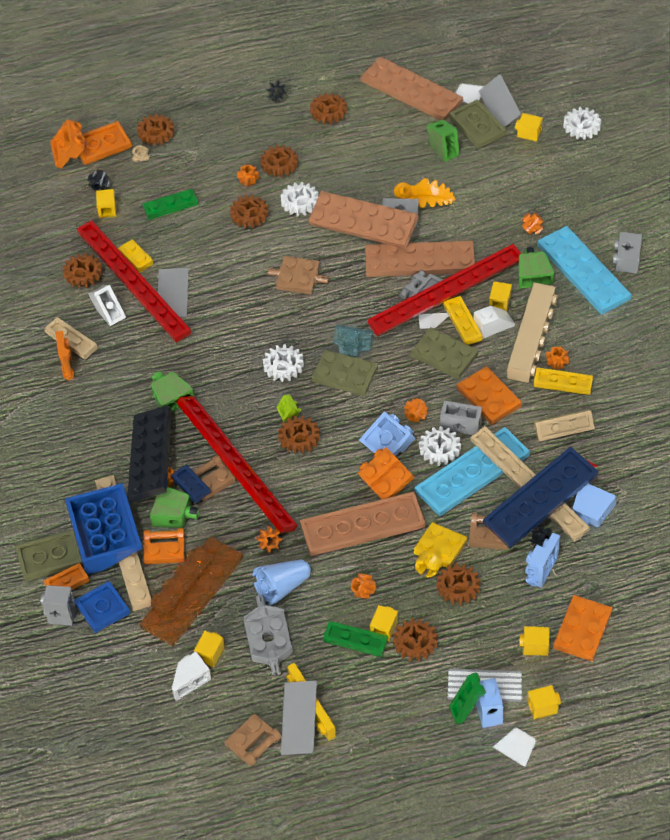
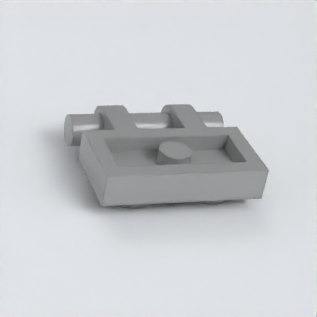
M420 270L412 276L411 282L402 288L399 296L402 299L410 295L413 296L442 281V279L432 274L425 278V272Z

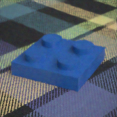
M110 581L74 600L76 607L94 633L130 614L129 608Z

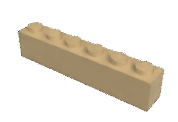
M539 283L533 284L508 364L507 379L529 383L531 376H535L537 369L535 362L540 360L541 351L539 349L544 347V333H548L550 324L548 319H552L554 312L552 306H556L558 299L554 286Z

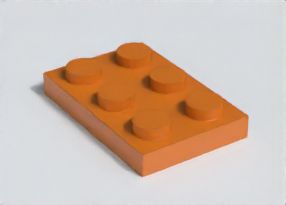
M119 121L82 134L85 138V148L79 157L83 164L87 165L130 149L132 144Z
M487 366L457 384V390L472 405L482 407V416L491 425L522 407V402Z
M573 595L553 649L593 662L613 607Z

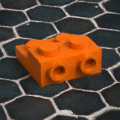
M67 119L50 141L55 166L62 169L70 158L77 159L80 153L84 151L85 138L82 136V125L79 122Z
M387 447L377 450L374 454V459L369 463H363L358 472L362 480L381 500L394 497L415 478Z

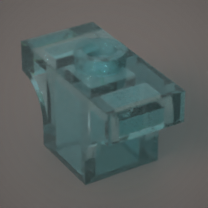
M337 324L334 333V344L339 345V353L357 357L361 351H370L373 331Z

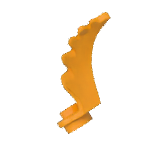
M424 178L414 186L401 182L394 187L396 198L418 199V206L420 208H424L426 203L434 207L436 202L442 206L443 203L448 205V202L452 204L456 200L453 192H450V188L447 187L445 189L444 183L438 187L437 180L429 184V180Z

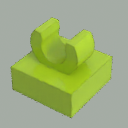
M284 395L276 407L283 422H287V418L292 419L293 416H298L302 411L301 408H297L298 402L294 401L291 395Z

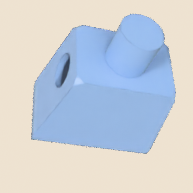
M587 484L577 492L572 510L587 525L599 527L615 507L616 495Z
M496 679L480 681V685H483L486 694L479 697L476 702L482 728L503 724V703ZM490 709H492V711H493L494 713H491V714H490V713H487V712H488Z

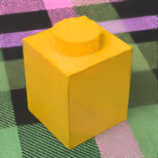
M522 113L520 120L517 119L515 125L517 137L537 141L542 131L543 117Z
M114 189L96 191L99 218L117 217Z
M493 282L489 306L508 311L512 284Z
M378 605L370 624V631L387 635L390 642L398 623V611L388 606Z
M524 626V634H520L519 647H523V655L548 656L549 627Z
M204 631L194 652H197L206 665L214 668L225 649L224 639L218 633Z
M552 685L528 691L527 703L533 720L558 713V705L561 704L558 692H554Z

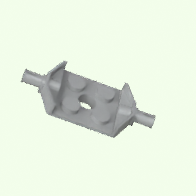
M261 594V602L259 595L255 597L258 607L243 617L252 661L268 664L271 666L272 675L276 676L277 671L278 676L281 674L279 662L293 653L284 609L266 605L264 595ZM267 635H271L274 637V639L270 642H266L263 640V638Z

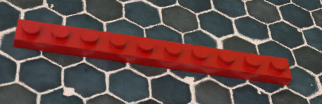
M92 220L77 228V232L176 343L191 334V329Z
M513 243L369 318L367 323L378 337L519 263V255L521 253Z
M194 396L179 397L177 404L183 413L186 414L280 533L295 531L298 525Z

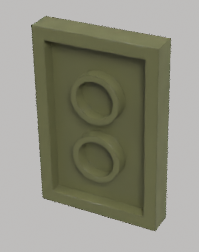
M478 99L449 113V118L478 149L507 135L505 127Z
M432 327L429 328L411 351V357L458 380L478 356L477 349Z
M324 350L313 373L312 382L365 396L377 371L378 363Z
M73 530L15 546L24 582L62 572L78 563L83 566Z

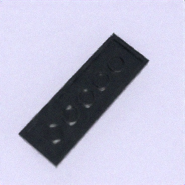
M169 405L134 415L127 494L130 503L167 492L172 412Z

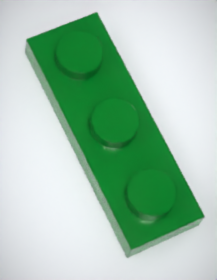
M188 189L142 203L148 220L197 206L198 200L193 189Z
M329 621L323 636V642L383 657L388 636Z

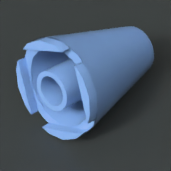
M303 560L259 566L253 571V577L256 576L257 582L254 583L259 596L261 594L264 595L265 602H270V606L276 604L310 577L311 568Z

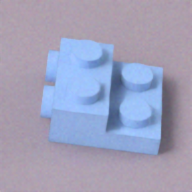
M384 411L359 441L374 454L377 450L387 447L396 456L400 451L403 453L415 440V437L412 435L414 431L406 424L403 427L399 424L401 421L393 413L388 415Z
M552 533L549 539H545L542 547L536 545L534 551L529 552L526 558L528 565L525 570L527 574L526 582L529 585L540 588L544 585L558 558L560 535Z

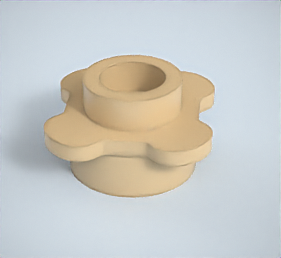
M142 145L136 146L132 150V154H134L132 160L134 162L149 160V149Z

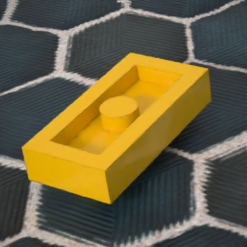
M133 239L118 247V250L139 273L154 265L153 259Z

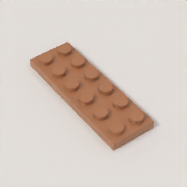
M382 57L361 76L362 82L439 120L446 121L449 113L456 110L463 103L462 96Z
M321 191L308 223L312 226L406 249L419 216L416 213Z
M473 241L408 243L406 249L389 244L365 245L366 277L414 275L420 270L424 271L426 275L456 274L475 264Z
M410 492L300 520V526L311 557L425 528V521L415 493Z

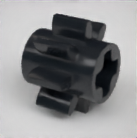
M276 80V84L269 82V89H265L269 91L267 98L273 97L274 102L277 101V98L284 100L282 96L287 94L284 91L286 85L282 84L280 86L278 80ZM274 88H278V89H279V90H278V93H279L278 95H277V94H273V93L275 92Z
M94 170L93 174H89L88 186L94 191L104 190V188L109 186V176L102 170Z
M539 526L538 530L532 531V539L529 541L535 544L534 549L536 545L543 546L545 539L550 538L552 529H545Z

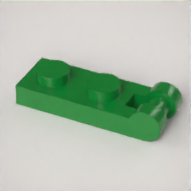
M472 673L466 677L449 705L456 724L464 723L479 697L486 694L484 686L480 685L481 679L478 673Z

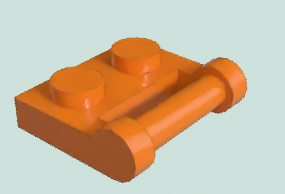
M63 331L55 332L57 350L62 365L63 377L66 380H71L74 377V371L71 369L69 362L72 360L69 340L64 338Z
M177 528L175 531L156 532L144 530V564L184 562V528ZM178 538L177 542L151 543L153 539Z

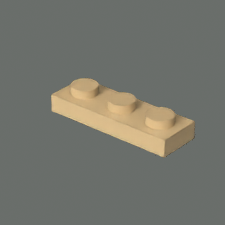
M58 317L44 328L45 333L55 340V332L63 331L64 338L69 340L71 351L84 360L98 349L95 342Z
M589 409L534 422L537 441L539 442L595 429L592 412Z

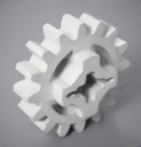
M579 107V110L573 108L572 113L567 112V116H564L563 128H566V133H570V137L575 135L576 139L582 137L585 140L587 136L592 138L593 134H598V131L601 129V118H599V114H594L595 110L588 111L587 107L585 110H582L581 107Z
M301 182L300 185L294 183L293 187L288 185V190L283 189L281 206L284 207L285 212L289 210L290 215L295 212L297 216L300 213H303L305 216L307 211L312 213V208L314 209L319 197L315 187L310 188L309 183L304 186L303 182Z
M284 344L283 348L277 345L276 350L270 348V354L265 353V359H263L264 372H267L268 377L273 376V380L276 381L280 378L281 382H283L284 378H287L288 381H291L292 376L297 378V373H302L304 360L303 355L299 354V349L294 350L293 346L286 348V344Z
M440 426L439 430L433 427L432 432L426 430L425 436L421 435V441L419 442L420 455H424L425 461L430 459L431 465L434 462H437L438 466L441 465V462L448 465V460L453 462L455 457H459V451H461L460 437H456V432L450 433V428L444 431L442 426Z

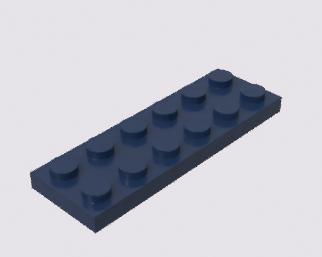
M570 446L483 519V524L511 549L598 476V470Z

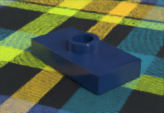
M187 464L171 475L174 482L190 496V499L195 504L211 493L210 488Z

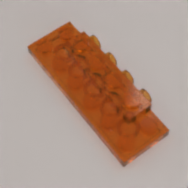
M209 537L201 548L197 547L195 551L190 550L186 556L187 561L183 565L179 564L176 567L174 577L164 582L161 593L153 595L150 601L151 610L140 623L141 629L173 647L243 560L242 553L212 537Z

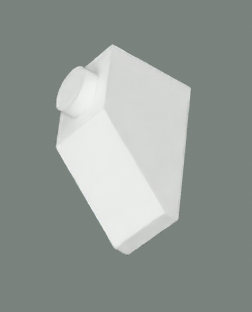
M103 285L88 293L96 310L109 326L126 318L110 285Z
M488 306L474 312V321L482 333L483 339L515 326L514 321L505 310Z
M197 652L186 655L178 662L172 685L173 696L176 701L211 680L210 670Z

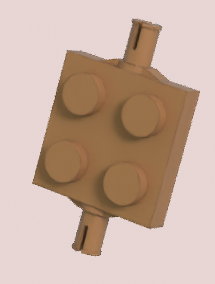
M284 256L279 269L268 268L267 275L278 276L277 290L312 295L317 282L327 284L329 282V276L318 274L320 262L316 260Z

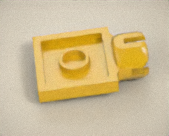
M432 522L414 548V554L419 556L415 561L416 571L423 575L426 569H429L426 577L431 578L437 574L441 567L452 566L466 545L468 537Z

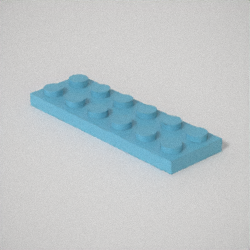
M568 226L537 241V246L601 315L631 300L632 294Z
M506 427L494 434L521 461L530 456V451ZM475 446L417 485L415 492L440 517L504 474V472Z

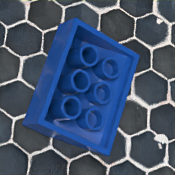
M123 483L65 498L74 535L87 575L106 570L142 549Z

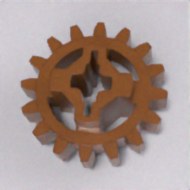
M324 93V96L319 94L318 99L313 98V102L310 103V114L313 119L317 118L318 123L323 121V124L327 122L333 124V121L338 123L339 118L344 119V115L347 114V103L344 98H340L339 94L334 96V93L330 95Z
M155 114L154 117L148 115V119L143 117V122H138V138L142 140V143L147 141V145L154 143V146L157 143L163 145V141L169 142V138H173V133H175L173 121H170V117L165 118L164 114L158 117V114Z
M276 145L275 148L270 146L269 151L264 150V154L261 155L260 162L263 172L267 171L268 176L274 174L275 178L277 175H280L282 178L283 174L289 176L290 171L295 172V168L298 167L296 151H291V147L286 149L285 145H282V147Z
M253 194L251 197L245 195L243 199L238 197V202L233 201V205L230 206V217L233 219V223H237L239 227L244 225V228L248 226L254 228L255 224L261 226L260 222H266L265 217H268V205H266L265 200L261 201L260 196L254 198Z
M78 253L76 258L71 256V261L66 260V265L63 266L64 278H66L67 283L71 282L72 287L77 284L78 288H81L82 285L88 288L89 283L95 285L94 280L99 281V276H102V265L99 263L98 258L94 259L93 254L88 257L87 253H84L83 256Z
M303 415L301 419H298L297 416H294V420L287 418V424L282 422V428L278 429L279 442H281L282 448L286 447L287 452L292 449L294 454L297 451L304 454V450L307 449L310 452L311 446L316 447L317 441H320V429L317 428V423H312L311 418L305 420Z
M455 563L454 568L447 565V571L441 570V575L437 576L436 589L439 590V596L444 595L445 602L450 599L451 605H454L455 601H457L461 606L462 601H466L469 604L470 597L476 599V593L480 592L481 580L478 579V572L473 573V567L466 569V564L459 567Z
M411 618L410 623L404 620L403 627L398 625L397 632L393 633V646L396 647V653L401 652V658L409 656V661L416 658L420 662V657L422 656L428 659V653L434 654V648H437L438 634L435 633V627L429 628V622L427 621L423 624L420 618L418 622H415L413 618Z

